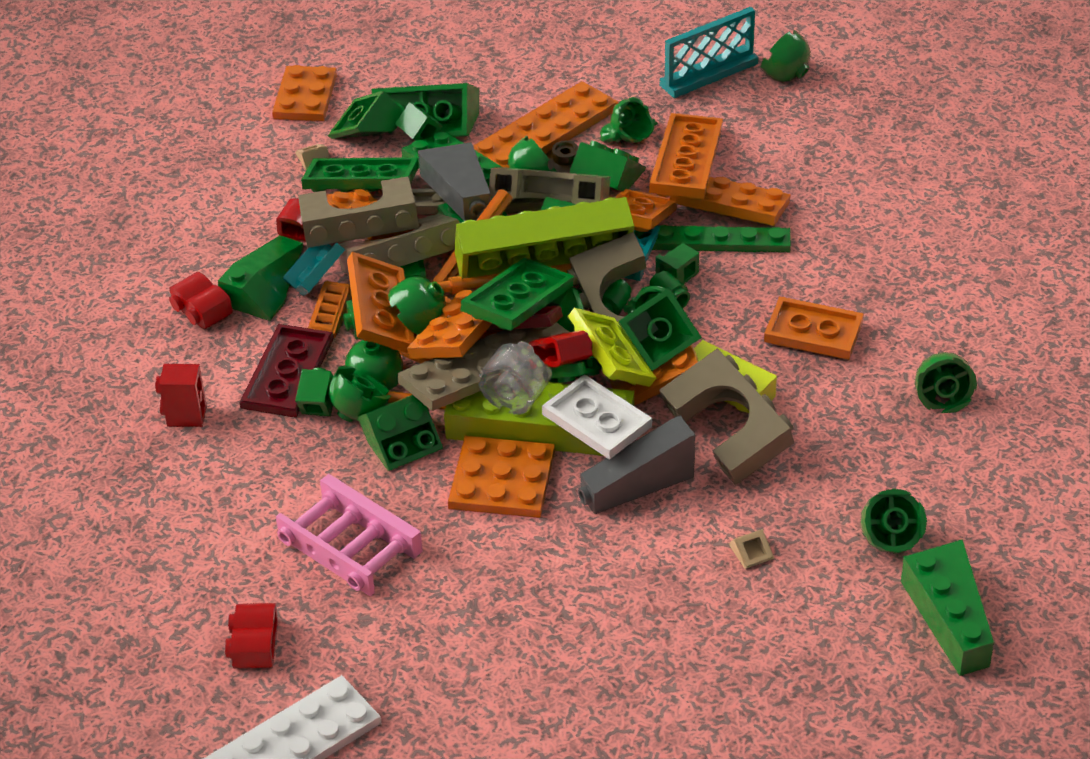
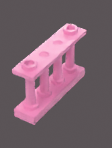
M327 474L320 480L322 499L296 521H292L281 513L276 516L277 534L285 545L294 546L346 580L352 589L356 591L361 590L369 596L375 593L373 574L396 554L405 553L415 559L423 552L421 531L330 474ZM329 509H336L343 514L318 536L306 530L309 525ZM352 523H358L366 528L341 551L328 544ZM375 538H382L390 543L364 566L351 559Z

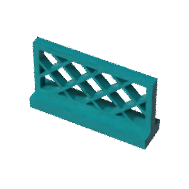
M748 7L665 40V76L660 78V87L673 98H677L758 65L759 57L754 53L755 9ZM746 18L745 24L738 30L736 27L742 19ZM727 26L719 39L716 38L715 35L720 28ZM735 31L737 33L729 45L726 44L727 39ZM706 35L698 47L694 46V43L700 36ZM745 38V45L737 47L741 40ZM713 39L716 43L707 54L704 50ZM683 43V47L675 56L674 47ZM722 46L726 47L723 53L716 55ZM691 48L695 50L687 62L683 61V58ZM701 54L705 56L702 62L695 64ZM680 63L684 65L681 70L674 72Z

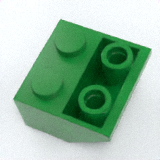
M591 140L590 145L580 142L569 173L611 177L610 188L623 192L636 182L646 170V166L639 164V158L630 155L628 152L616 148L612 149Z
M414 395L407 396L358 416L368 444L388 471L443 449L427 406Z

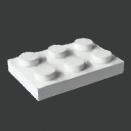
M585 374L542 405V415L609 460L652 427V418Z

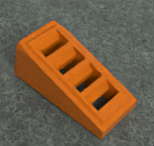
M332 281L324 282L308 328L333 332L334 338L336 337L344 320L343 314L347 313L346 301L352 300L349 284ZM320 321H321V322H328V323H332V324L329 325V324H323V323H319V322H320Z

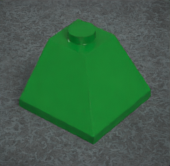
M385 91L356 98L333 127L328 137L337 139L391 133L397 129L398 126L395 123L403 111Z
M669 288L617 321L651 371L702 338Z

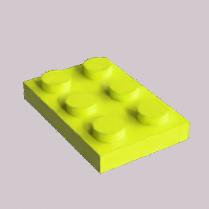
M574 308L568 318L574 325V331L583 330L588 333L592 341V356L598 360L606 377L611 380L626 381L632 385L639 384L648 387L652 385L657 379L615 318Z

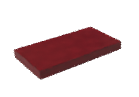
M278 324L239 402L240 409L297 418L300 410L295 399L302 369L312 370L321 367L334 340L333 332Z

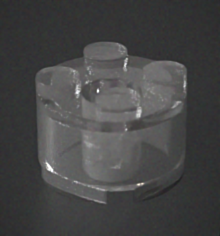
M520 341L518 344L508 343L501 345L480 371L481 381L478 384L482 394L494 406L500 409L503 405L511 409L509 413L523 414L531 408L545 389L552 376V371L534 353L530 344Z

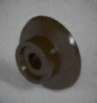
M560 141L554 144L552 150L546 153L550 160L548 161L549 170L555 168L557 172L569 173L578 150V145L572 141Z

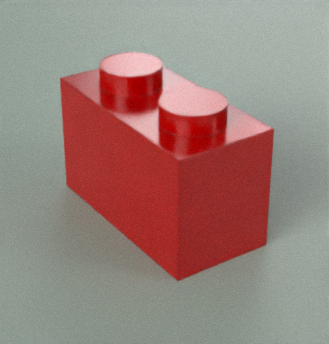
M163 364L161 376L156 377L155 389L157 394H161L160 414L165 415L167 427H203L207 403L200 364Z

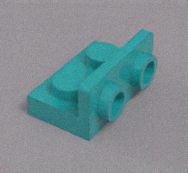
M337 242L333 246L326 244L309 247L284 275L283 279L302 296H305L324 276L345 249Z

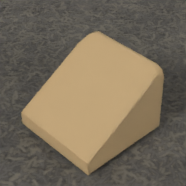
M322 144L312 145L295 152L305 170L308 169L313 158H330L327 146Z
M763 529L735 538L729 543L745 569L775 559Z

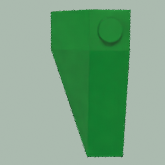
M469 83L372 89V94L385 91L402 111H404L409 102L425 110L443 125L440 132L445 131L453 137L469 136L479 116V88Z
M279 235L233 263L218 280V286L230 297L232 309L271 321L286 302L288 288L291 285L283 277L300 258L304 243Z

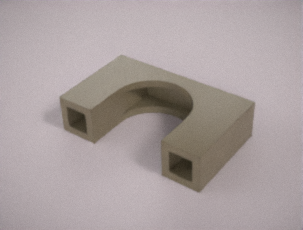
M498 167L491 168L489 191L491 196H495L498 190L502 189L507 191L513 198L545 199L550 197L562 201H571L573 204L579 202L591 203L609 198L611 177Z
M408 176L381 181L383 196L378 201L359 208L341 209L331 206L327 201L326 191L298 195L307 248L418 229L416 205Z
M435 214L419 219L418 229L402 235L379 240L361 238L340 243L339 245L345 249L338 258L341 270L349 274L347 259L351 252L400 267L455 250L456 224H459V220L442 214Z
M634 232L569 258L571 269L567 270V272L574 276L573 286L578 285L582 292L579 293L584 310L589 309L590 312L613 317L616 321L624 317L610 312L603 305L602 299L605 291L612 283L646 269L645 256Z
M717 348L659 391L665 406L675 417L681 415L685 422L709 405L720 401H734L742 404L749 410V417L743 428L712 450L719 468L736 485L794 444L791 432L794 427L784 414L779 416L774 411L775 406L766 394L761 396L756 391L757 386L751 377L747 374L743 376L738 371L739 367L730 355L725 357Z

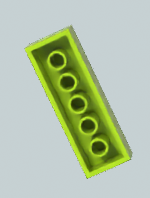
M609 197L603 201L579 202L576 205L566 207L553 206L547 210L523 211L509 216L497 215L490 219L478 221L466 220L456 224L455 257L459 274L462 278L502 273L524 257L547 266L569 264L570 257L633 232L634 223L626 197Z
M510 378L446 405L444 412L446 439L463 441L464 436L550 443L555 444V451L603 456L542 415V405L571 384ZM607 388L634 406V391Z

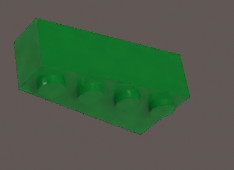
M963 539L904 556L901 583L959 676L989 668L994 640Z

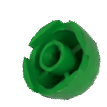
M793 30V34L789 31L769 50L772 53L769 60L764 57L760 66L761 70L777 81H791L796 77L801 79L810 69L807 65L811 58L809 44L796 30Z
M528 136L517 142L508 155V165L510 168L557 172L555 168L549 170V158L534 140L528 139Z
M419 276L404 279L395 285L388 294L391 307L396 305L401 312L397 315L398 319L417 335L429 325L431 320L443 314L442 309L446 306L443 288L437 282H432Z
M361 340L354 344L346 355L345 366L356 368L354 374L364 378L370 375L384 384L389 391L399 384L398 373L403 371V361L398 350Z
M942 352L931 355L921 363L916 372L915 387L917 395L925 408L929 410L944 409L941 413H955L969 405L974 389H977V380L973 369L964 358L955 353ZM936 395L950 400L943 404L935 400Z
M343 365L336 370L329 387V398L333 406L338 410L337 415L348 422H353V420L359 421L358 416L383 407L388 403L391 395H387L389 390L384 384L370 375L364 378L354 374L356 368Z
M894 488L877 493L867 501L861 512L860 525L863 536L871 546L882 552L894 554L912 549L926 532L927 517L921 502H917L911 496L912 494L906 490Z

